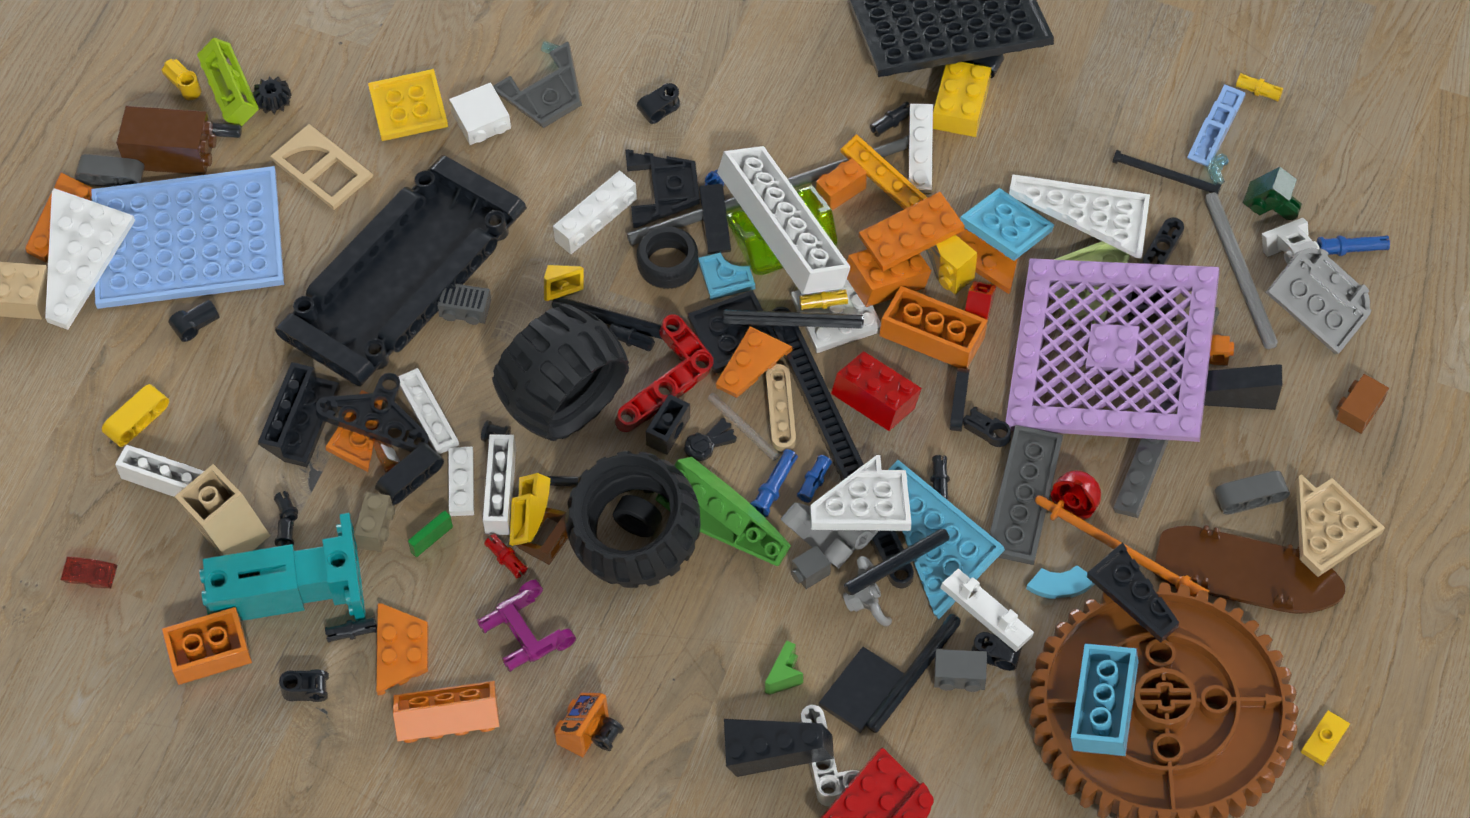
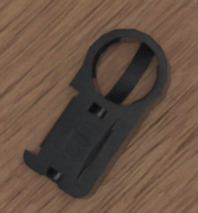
M973 407L970 410V416L966 415L963 418L965 429L984 439L994 447H1003L1011 440L1009 425L997 418L992 420L980 413L978 407ZM1001 429L1006 431L1007 435L1001 438L993 431Z

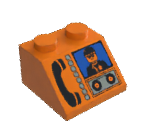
M580 693L577 700L573 699L567 709V716L564 720H560L554 730L557 745L582 758L585 756L593 743L591 738L593 735H597L601 729L603 719L609 717L606 695L602 693Z

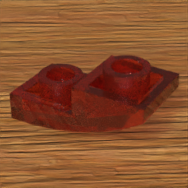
M67 557L60 580L65 583L86 584L91 588L111 589L118 565L94 559Z

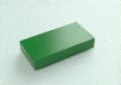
M446 511L441 512L408 540L410 552L416 558L453 528L451 516Z

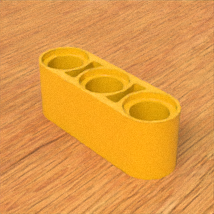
M148 384L104 422L102 432L119 447H123L165 411L169 405V399L152 384Z

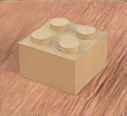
M0 262V317L42 320L47 295L48 269L46 265Z

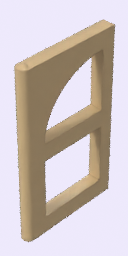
M310 124L270 156L274 163L333 210L373 177L369 170ZM306 150H318L327 153L325 157L304 174L285 160L297 152ZM338 161L356 177L331 197L313 181Z

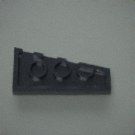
M1123 542L1087 572V578L1160 643L1179 627V621L1162 597L1157 595L1153 589V584L1149 579L1145 578L1140 571V566L1128 554Z

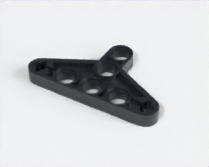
M394 373L383 374L379 378L373 393L323 397L316 403V415L320 420L398 448L413 452L420 445L428 444L429 441L428 434L395 402L400 390V379ZM386 380H392L395 382L396 387L388 390L382 384ZM378 400H383L388 406L383 410L375 408L374 403ZM327 405L331 406V410H328L327 413L323 412V408H326ZM338 407H341V409H340V411H339L338 418H337V417H335V416H336V413L338 412ZM351 412L356 415V419L353 422H347L342 416L345 413ZM370 420H374L379 424V427L375 430H369L365 424ZM397 428L402 434L398 438H392L389 436L388 431ZM406 430L410 431L409 438L407 437V442L404 441L406 436ZM417 437L422 438L418 445L414 444V440Z

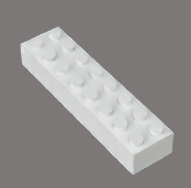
M765 147L724 151L717 173L802 295L843 289L851 268Z

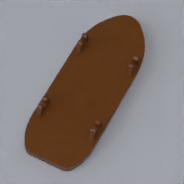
M1204 525L1203 528L1197 526H1177L1166 529L1160 536L1155 562L1180 577L1190 576L1193 582L1210 590L1208 595L1286 613L1304 614L1328 609L1338 604L1345 594V584L1332 568L1317 577L1300 560L1299 546L1297 549H1294L1291 544L1281 546L1219 532L1217 527L1214 530H1210L1207 525ZM1155 574L1159 579H1161L1165 583H1168L1169 585L1175 587L1174 584Z

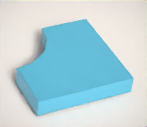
M721 253L698 258V264L710 300L756 289L749 266L730 264L723 258Z

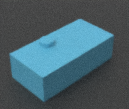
M1095 644L1084 645L1071 733L1073 751L1126 756L1138 669L1136 648Z

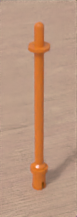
M1041 495L1036 496L1035 503L1052 513L1050 516L1052 521L1060 517L1112 549H1115L1122 543L1065 510L1064 501L1060 500L1058 504H1055ZM1125 545L1132 559H1135L1141 566L1174 584L1177 592L1181 585H1186L1190 589V596L1196 597L1200 590L1207 591L1208 594L1210 593V590L1193 582L1190 576L1180 577Z

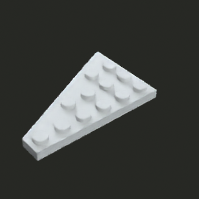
M1012 175L1009 195L1136 258H1142L1150 194Z
M55 188L53 189L45 314L47 323L67 330L70 328L134 224L135 219L133 215Z

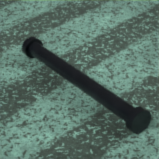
M1116 150L1112 163L1115 164L1119 162L1210 193L1215 192L1218 195L1221 190L1222 184L1220 183L1215 185L1122 154L1120 150Z

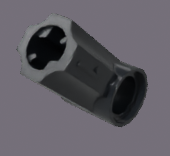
M207 300L188 312L182 310L174 313L168 323L182 342H188L196 337L199 329L219 319L220 316L213 303Z

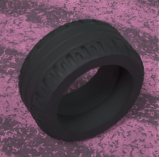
M672 226L655 228V230L649 231L643 236L637 248L638 270L643 279L652 286L663 289L683 286L694 277L698 269L699 261L696 242L683 229ZM663 248H674L686 255L682 263L669 268L659 267L649 260L654 252Z

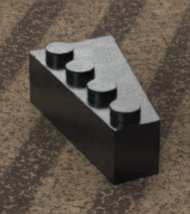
M724 719L726 767L736 777L834 759L833 736L822 723Z

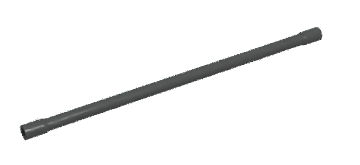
M909 135L897 141L876 147L874 150L882 157L909 149ZM845 158L787 179L793 188L818 180L823 174L830 173L840 163L847 162L849 159ZM735 197L725 200L726 212L741 207ZM702 208L649 227L628 232V241L631 246L639 244L643 236L649 231L655 230V228L667 226L682 228L702 221Z

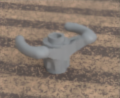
M864 556L858 557V575L874 567L868 558ZM876 583L854 595H848L846 592L843 593V598L849 611L857 612L866 608L871 611L880 625L885 627L891 625L892 619L884 616L878 604L881 592Z

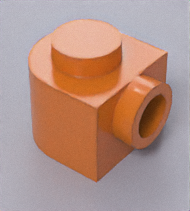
M1212 335L1209 364L1228 365L1229 356H1234V342H1230V336Z

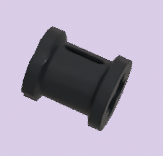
M487 420L482 428L481 441L486 442L489 440L490 435H510L511 427L507 425L505 427L494 425L492 421Z
M605 717L602 721L601 729L597 735H593L591 740L599 748L611 751L613 748L612 743L617 735L623 732L624 728L616 720Z

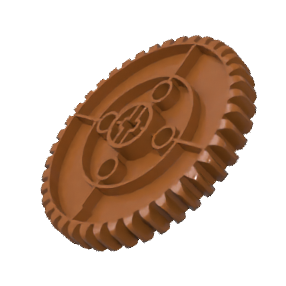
M1161 582L1156 593L1159 597H1162L1179 621V627L1161 643L1104 592L1102 593L1100 604L1090 598L1085 601L1083 612L1077 609L1072 610L1069 613L1068 622L1058 623L1055 627L1054 636H1050L1045 640L1043 653L1037 656L1036 670L1031 676L1030 686L1032 690L1028 698V705L1032 709L1029 723L1032 727L1036 728L1033 740L1036 745L1043 747L1040 756L1042 761L1048 764L1053 763L1052 777L1055 780L1067 777L1064 791L1068 795H1073L1080 791L1082 795L1079 804L1084 808L1090 807L1093 803L1099 805L1097 817L1106 818L1111 812L1116 814V818H1228L1229 814L1232 817L1239 818L1243 816L1246 805L1254 807L1259 804L1262 793H1269L1273 789L1275 778H1279L1284 772L1286 761L1290 758L1293 750L1292 742L1298 730L1294 722L1299 714L1298 706L1293 703L1297 692L1295 687L1289 684L1292 676L1290 669L1280 667L1283 660L1281 651H1269L1273 641L1269 635L1256 636L1259 624L1255 620H1250L1244 624L1241 621L1244 611L1240 608H1235L1230 613L1225 610L1227 600L1221 597L1212 604L1208 602L1209 595L1207 591L1200 590L1196 597L1190 596L1189 587L1181 585L1177 593H1172L1170 585ZM1085 644L1137 649L1138 669L1126 756L1073 751L1071 733ZM1160 657L1164 659L1166 662L1158 663L1154 661L1152 658ZM1207 703H1215L1222 709H1212ZM1159 751H1169L1175 757L1166 758Z

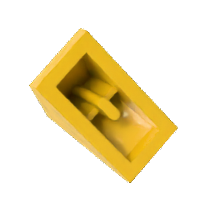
M547 266L544 276L545 301L584 289L583 267Z

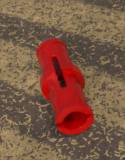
M496 534L490 535L493 540L491 541L488 537L484 545L497 557L499 564L505 565L515 578L521 577L519 572L524 575L528 567L515 556L514 550L511 547H507Z

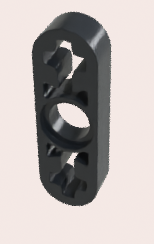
M1172 217L1165 220L1144 255L1142 264L1152 263L1155 256H1157V264L1166 265L1183 236L1184 223L1180 219ZM1173 227H1176L1177 230L1175 229V230L1173 231L1171 237L1168 236V235H1169V230L1172 229ZM1164 242L1167 243L1170 248L1167 250H1161L1157 247V244Z
M958 368L950 421L951 431L962 432L970 369Z

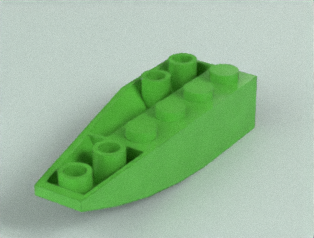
M693 457L677 460L674 466L687 478L698 499L701 520L700 532L775 566H779L791 545L777 529L747 500ZM658 494L655 500L670 511V502L664 496Z

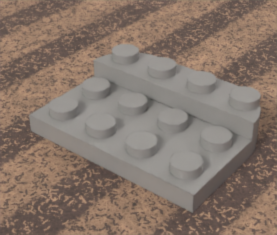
M1316 248L1298 251L1291 256L1292 260L1265 293L1334 354H1339L1371 313L1368 295L1370 291L1364 284L1360 285L1331 260L1327 256L1329 254L1327 251Z

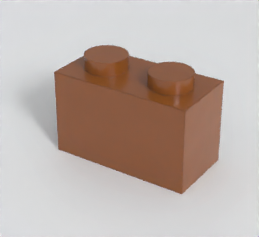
M1363 374L1359 381L1354 380L1348 390L1349 396L1347 398L1342 397L1336 407L1339 410L1336 420L1362 434L1385 401L1389 387Z

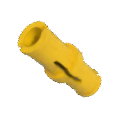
M1240 73L1236 82L1237 88L1253 92L1255 96L1259 97L1261 95L1279 102L1284 89L1265 82V79L1260 78L1259 80Z
M844 289L800 295L801 311L812 308L827 309L829 306L848 304L847 291Z

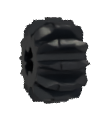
M269 76L268 80L260 79V84L254 85V99L259 110L263 109L265 114L272 111L275 115L276 110L284 112V106H290L292 94L286 80L281 81L279 76L273 80Z

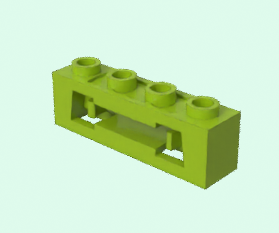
M213 37L197 54L201 63L200 66L205 72L208 84L212 88L224 120L228 123L243 126L259 110L231 44ZM227 58H229L232 65H229V63H227ZM241 94L246 96L248 103L244 101L245 99L242 97Z

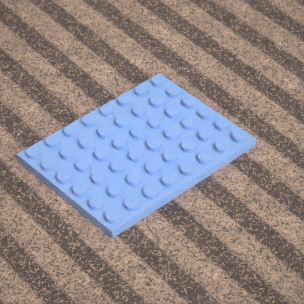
M275 166L91 189L93 202L133 215L135 219L131 229L95 285V304L97 309L284 285Z

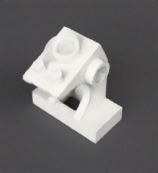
M1304 218L1262 233L1263 253L1268 257L1284 251V258L1287 264L1292 260L1291 256L1298 251L1308 248L1320 249L1317 242L1309 238L1308 222Z

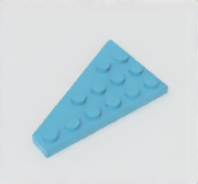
M897 460L888 470H906L911 531L902 532L908 547L939 529H946L950 536L949 541L914 560L936 618L940 619L956 602L941 589L942 582L957 569H960L970 579L973 577L977 580L1005 549L1002 544L907 466Z

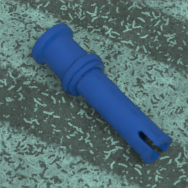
M1388 235L1345 238L1343 236L1331 239L1317 238L1319 248L1327 251L1328 255L1337 254L1338 256H1344L1349 252L1390 249V240H1387L1389 239Z
M785 449L769 479L766 483L760 485L758 489L759 494L750 503L764 517L769 515V508L779 498V489L798 458V455L792 450Z

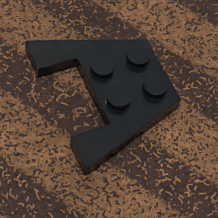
M625 150L627 172L651 170L655 204L631 206L633 228L644 226L700 204L695 161L670 156L661 158L653 156V153L645 152L643 155L634 153V150Z

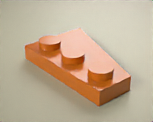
M750 327L716 382V388L738 398L758 380V377L768 369L773 368L777 364L776 362L784 355H788L792 351V346Z
M361 390V392H360L359 394H369V393H367V392ZM383 400L376 401L374 403L375 408L382 410ZM348 412L344 417V420L347 422H353L356 419V415ZM370 420L366 422L365 426L369 430H375L378 428V423ZM338 426L326 445V451L368 472L375 439Z

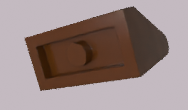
M546 507L540 527L547 518L558 524L544 544L541 546L528 542L516 546L520 550L550 565L568 540L565 523L566 512Z

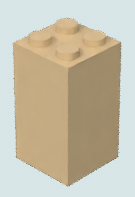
M214 464L174 496L203 537L221 556L253 551L271 536L243 494Z

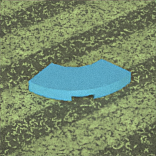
M1076 565L1070 571L1062 573L1049 572L1041 568L1027 584L1026 589L1038 596L1049 599L1072 598L1088 591L1095 584L1087 578V572Z

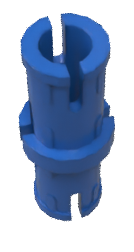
M818 455L811 471L806 473V480L797 493V497L801 501L811 502L817 488L822 486L824 482L823 477L832 464L831 459L827 456Z

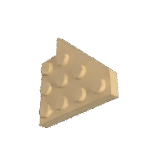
M1302 474L1297 478L1296 495L1300 560L1317 577L1383 533L1385 527L1333 478L1317 488Z

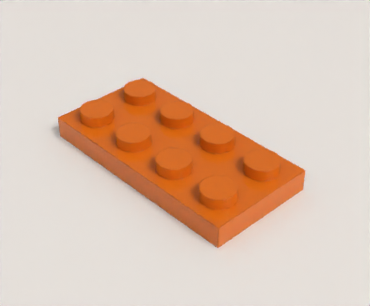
M938 192L860 231L859 238L881 270L885 271L964 231L965 225L942 193Z

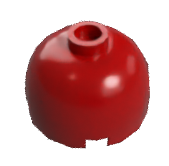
M1073 470L1058 478L1053 485L1050 497L1055 504H1058L1060 500L1064 501L1065 510L1085 520L1090 518L1101 502V489L1094 477L1086 472Z

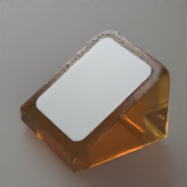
M378 441L374 443L376 456L384 471L388 472L400 462V459L393 447Z

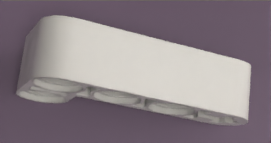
M809 705L802 710L801 722L812 723L811 719H814V722L822 723L827 728L824 712L819 706ZM835 759L809 763L817 799L824 806H830L860 772L850 770L838 773ZM820 764H826L829 766V768L826 770H820L819 768H817V766ZM824 788H832L835 791L831 794L824 793L822 790Z

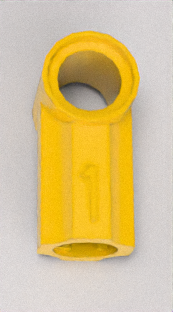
M169 59L164 63L161 69L163 75L180 90L184 99L195 100L201 95V87L193 71H188L177 59Z

